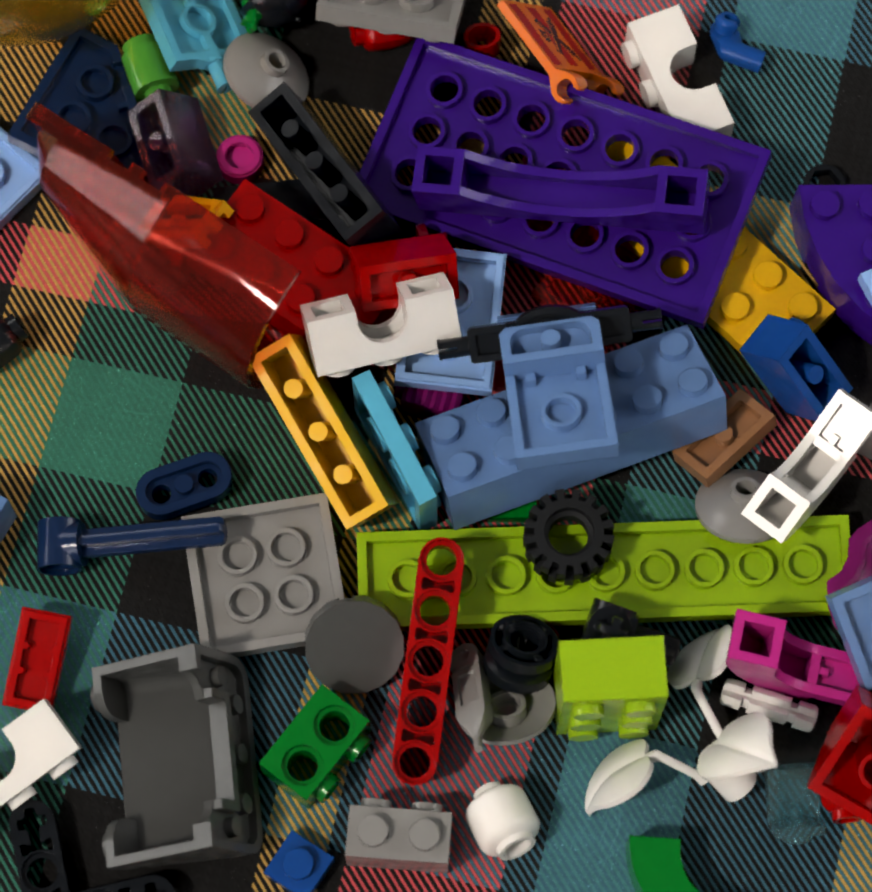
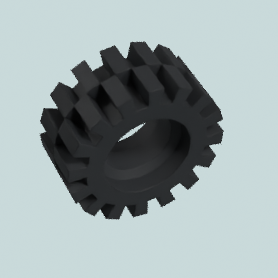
M564 489L555 490L554 497L550 498L546 494L540 498L538 506L533 505L530 509L529 517L525 521L523 547L526 549L525 556L528 563L533 562L534 571L539 576L542 573L548 575L547 581L556 583L557 579L564 580V585H573L574 580L580 579L582 584L590 580L591 574L595 573L597 576L603 570L604 563L608 562L614 540L613 520L608 519V509L604 504L599 507L596 504L597 498L592 494L584 498L580 496L581 490L573 489L572 494H565ZM572 520L581 524L588 536L586 546L574 554H564L557 551L549 540V532L556 523Z

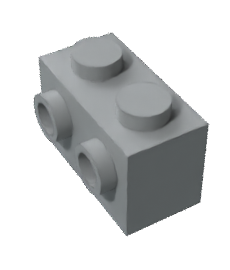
M380 798L361 799V805L349 804L345 849L347 866L448 873L452 812H442L443 805L432 802L412 803V809L391 808L392 801Z

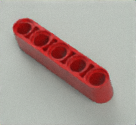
M445 537L434 538L428 541L421 549L418 560L392 755V769L396 777L409 785H421L429 781L435 774L438 766L464 568V554L460 546L453 540ZM436 549L449 550L456 559L455 568L446 575L434 574L427 566L429 554ZM430 598L443 600L449 608L448 619L440 625L433 626L427 624L420 615L422 604ZM433 648L441 654L443 665L437 674L424 676L416 671L413 660L419 650ZM421 697L429 699L436 707L434 721L424 727L413 725L407 717V708L410 702ZM417 747L427 753L430 765L424 775L413 778L407 776L402 771L400 759L406 750Z

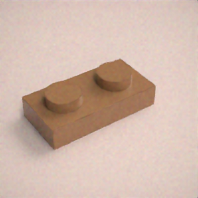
M741 388L726 401L727 430L672 451L674 461L706 487H710L777 426L776 416Z

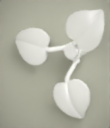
M724 625L720 629L707 632L691 641L678 653L675 662L668 670L667 679L674 689L680 690L691 685V691L717 738L700 753L697 769L659 750L649 752V744L644 739L625 743L602 760L590 779L585 796V811L589 816L597 810L617 806L640 792L649 781L654 769L653 763L655 762L664 763L694 778L700 786L709 782L728 802L738 801L752 790L757 780V772L778 767L773 747V728L765 714L760 712L749 713L735 719L722 729L703 694V681L718 677L727 667L726 657L732 632L730 625Z

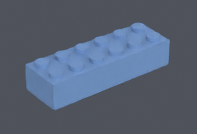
M688 325L677 327L605 354L620 456L517 470L507 390L414 423L421 457L425 466L428 464L431 466L440 483L442 491L438 495L454 530L539 500L546 494L548 496L555 494V490H566L727 430L726 395Z

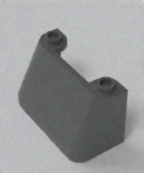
M192 643L91 668L93 682L90 693L91 701L96 711L101 713L104 718L118 723L125 818L111 821L103 835L102 850L106 857L107 869L122 871L235 858L258 853L263 842L262 815L249 681L245 667L240 659L232 654Z

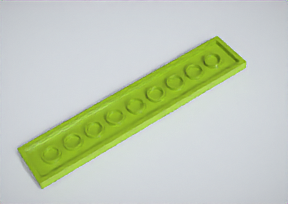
M849 515L810 516L782 544L775 538L754 544L726 541L706 530L699 520L613 523L614 540L608 562H605L603 565V570L597 576L595 573L591 574L590 580L582 584L580 579L574 580L573 585H564V580L557 579L556 583L547 581V574L542 573L539 576L534 571V564L532 561L528 563L525 556L526 549L523 547L525 526L461 528L457 530L356 532L358 595H365L383 602L396 615L401 630L409 631L421 549L428 541L434 538L445 537L456 542L464 554L456 629L492 628L498 620L511 615L531 616L543 621L548 626L585 625L594 597L637 612L636 615L639 616L638 623L734 619L737 608L775 618L831 616L825 597L827 595V581L842 570L848 558L849 538L851 537ZM581 524L554 525L549 532V540L552 546L564 554L577 553L588 542L587 532ZM436 549L427 558L429 570L437 575L450 573L456 565L454 555L446 549ZM430 598L422 604L420 615L427 624L433 626L440 625L448 619L449 608L443 600Z

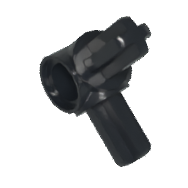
M594 597L580 640L663 635L666 666L673 665L680 649V640L677 637L638 624L639 616L636 615L637 612Z

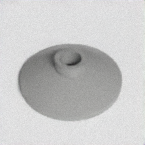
M253 32L252 34L246 33L236 37L227 47L223 56L224 75L233 92L251 108L255 107L283 82L305 101L309 91L308 74L299 56L287 44L268 34Z
M731 469L710 487L702 484L695 498V512L702 526L713 535L734 543L754 544L773 539L772 536L741 514L769 474L751 469Z
M488 678L493 720L483 735L482 743L494 746H509L523 743L542 733L552 722L556 713V697L549 683L537 692L517 694L501 689Z

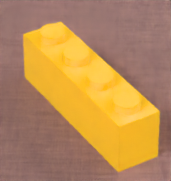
M289 333L248 358L346 530L358 528L399 503L326 375L317 376L310 359L308 344L302 335Z

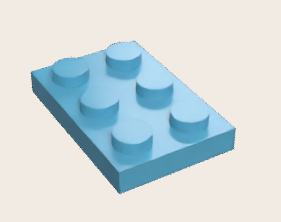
M370 370L352 377L355 411L418 530H428L438 525L437 508L442 506L438 495L442 491L440 483L429 464L421 467L415 452L419 449V446L409 425L406 422L401 425L398 424L393 411L397 407L388 385L385 381L377 384Z

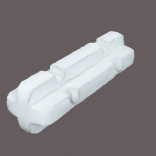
M728 678L724 682L720 694V703L723 706L736 710L743 707L746 708L745 713L748 714L760 712L765 714L770 721L782 725L787 721L792 723V728L804 732H811L815 726L819 708L814 704L802 700L794 703L792 702L793 697L755 685L751 689L746 687V682L733 678Z

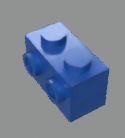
M768 314L739 350L785 413L816 422L838 389H844L848 393L853 389L808 324L795 317L785 319Z

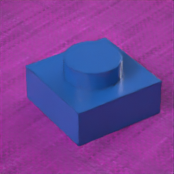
M291 830L263 873L264 876L288 892H315L335 862V859Z

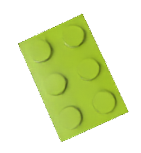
M664 636L559 641L553 671V690L556 697V735L568 734V740L581 742L598 739V733L618 732L619 738L637 739L647 737L649 730H656L668 700Z

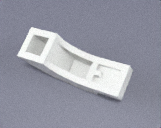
M838 389L800 444L779 468L767 476L741 514L781 544L789 539L822 503L857 457V452L872 433V409L844 389Z

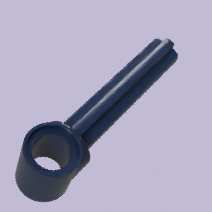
M65 516L47 517L37 522V571L51 576H68L80 573L82 566H87L89 558L223 546L228 535L225 519L222 517H208L87 529L85 524L77 518Z

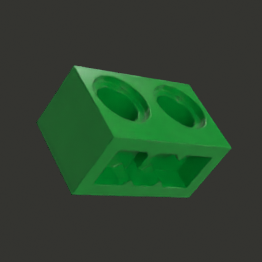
M322 684L259 762L261 772L307 809H310L316 800L323 804L339 785L341 779L336 775L349 760L355 764L372 742V739L368 737L371 732L370 720ZM331 720H341L349 726V732L339 741H330L321 734L323 726ZM300 759L312 760L318 766L316 774L306 781L294 779L290 775V769L296 761Z

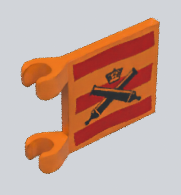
M501 0L496 5L549 74L551 93L558 103L570 105L573 102L567 95V86L570 82L579 91H584L588 85L589 90L604 94L608 87L614 95L621 96L624 93V87L620 81L601 74L551 7L511 0Z

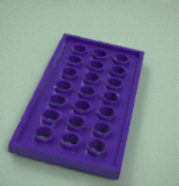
M416 38L359 172L395 220L413 228L415 225L424 223L430 234L446 232L450 241L478 251L507 254V261L647 310L660 308L661 314L704 329L770 163L772 150L589 89L579 91L571 83L567 86V95L573 102L570 105L558 103L552 96L549 76L455 44L445 42L432 43L422 38ZM444 82L455 84L458 87V92L453 99L441 102L433 97L434 89L439 84ZM485 97H495L502 102V105L496 114L482 116L476 112L478 102ZM536 111L544 115L545 122L538 130L526 131L519 126L521 117L528 112ZM425 124L437 125L441 129L439 137L434 142L428 144L418 142L415 139V135L421 126ZM581 126L588 130L589 137L582 145L570 146L563 141L564 133L571 127ZM475 138L484 143L482 155L504 160L510 154L519 153L528 159L527 165L535 167L563 168L573 171H622L651 167L657 158L670 156L678 162V167L701 168L717 172L722 176L723 183L720 188L709 193L705 234L688 235L683 232L555 221L549 229L539 232L532 230L528 226L529 219L419 210L411 192L412 185H402L397 179L399 172L404 167L415 166L418 145L459 148L465 140ZM625 141L631 144L634 148L632 155L624 161H614L609 158L607 150L614 142ZM591 226L599 232V237L593 245L581 247L572 241L573 233L579 227ZM627 241H635L644 248L643 255L635 262H624L616 255L621 244ZM681 257L688 262L689 269L682 277L670 278L661 270L663 263L668 258Z

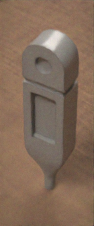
M465 643L452 652L450 668L455 711L458 722L473 740L475 752L479 753L483 751L482 738L492 723L493 711L489 681L483 669L484 656L476 645Z

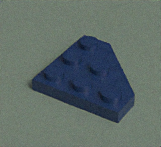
M76 25L7 134L8 142L133 204L155 168V157L142 125V118L133 90L128 83L118 45Z

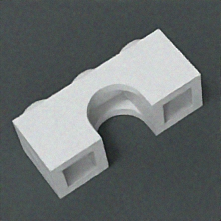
M679 4L628 22L625 42L621 43V50L628 68H636L641 78L639 89L648 109L654 107L658 113L731 137L735 122L717 84L714 83L700 89H689L678 84L672 76L678 69L693 64L697 47L695 37Z
M439 272L396 282L399 299L398 307L393 316L381 324L369 325L360 322L357 319L356 311L348 294L301 304L300 310L310 359L317 376L343 377L351 374L355 368L372 364L390 366L400 362L403 357L419 353L436 355L439 352L437 339L462 337L454 291L445 273Z
M42 699L1 729L14 747L15 763L8 776L0 780V808L7 804L14 811L37 794L32 785L49 773L52 779L56 780L79 763L73 754L83 747L47 699Z

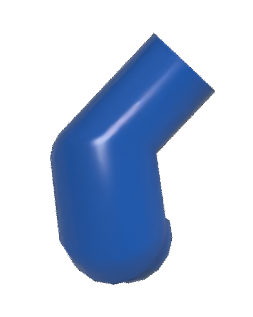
M731 12L719 13L715 18V23L711 24L710 37L718 56L725 62L759 74L766 52L743 44L740 33L737 30L740 20L735 14Z

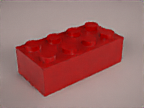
M246 179L243 180L227 201V204L234 212L230 218H219V221L224 225L220 233L208 234L214 241L210 248L192 247L188 252L194 274L285 335L289 333L302 335L306 343L307 339L300 310L301 304L348 294L356 311L357 319L369 325L381 324L387 321L397 309L363 313L359 304L357 270L350 258L349 247Z

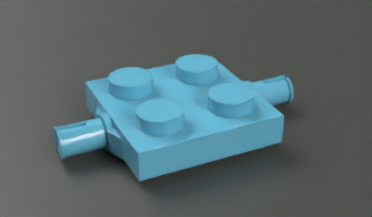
M139 0L170 72L193 69L209 71L217 93H228L232 90L224 75L223 56L229 44L236 37L247 33L245 26L240 24L242 20L233 0Z

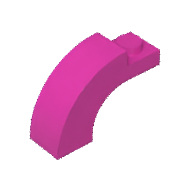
M737 608L726 657V665L734 674L753 685L793 697L796 700L807 702L812 698L844 706L856 685H859L846 651L814 644L792 635L785 629L787 620Z

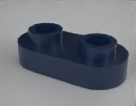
M201 452L146 472L138 481L136 487L137 501L141 510L148 517L156 520H168L223 500L229 494L233 484L231 468L225 458L214 452ZM210 474L217 477V482L211 487H204L200 484V480L205 475ZM165 490L171 493L170 499L165 503L154 501V496L159 491Z

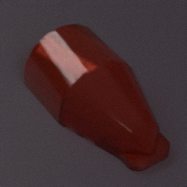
M35 102L25 119L38 131L37 149L42 190L128 306L246 387L262 388L263 384L253 369L256 353L286 336L269 324L301 272L165 182L160 190L143 180L148 173L145 169L134 162L127 169L114 155L115 152L111 148L70 124L48 108Z

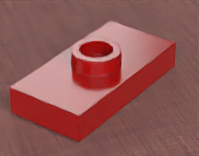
M22 606L2 705L29 710L42 699H47L53 708L55 707L73 616Z

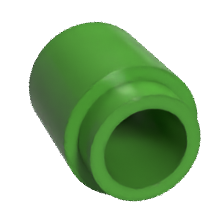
M146 33L130 38L122 46L124 54L121 60L136 101L148 104L149 106H160L169 102L179 88V81L176 73L169 71L154 35Z

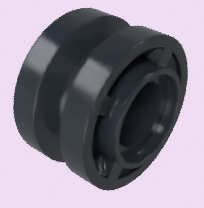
M526 615L504 617L498 620L491 629L488 646L483 658L484 672L491 682L503 690L517 694L537 692L543 689L550 681L559 639L550 626L537 618Z

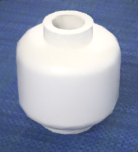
M498 781L486 783L478 788L473 795L474 800L467 807L465 819L479 848L485 855L499 857L501 860L507 861L518 858L532 849L536 842L535 837L540 829V819L524 790L515 784L501 785Z

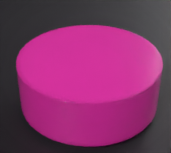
M234 135L225 139L218 147L216 153L217 166L225 180L234 184H241L244 179L252 182L261 174L264 167L263 152L255 139L246 135Z

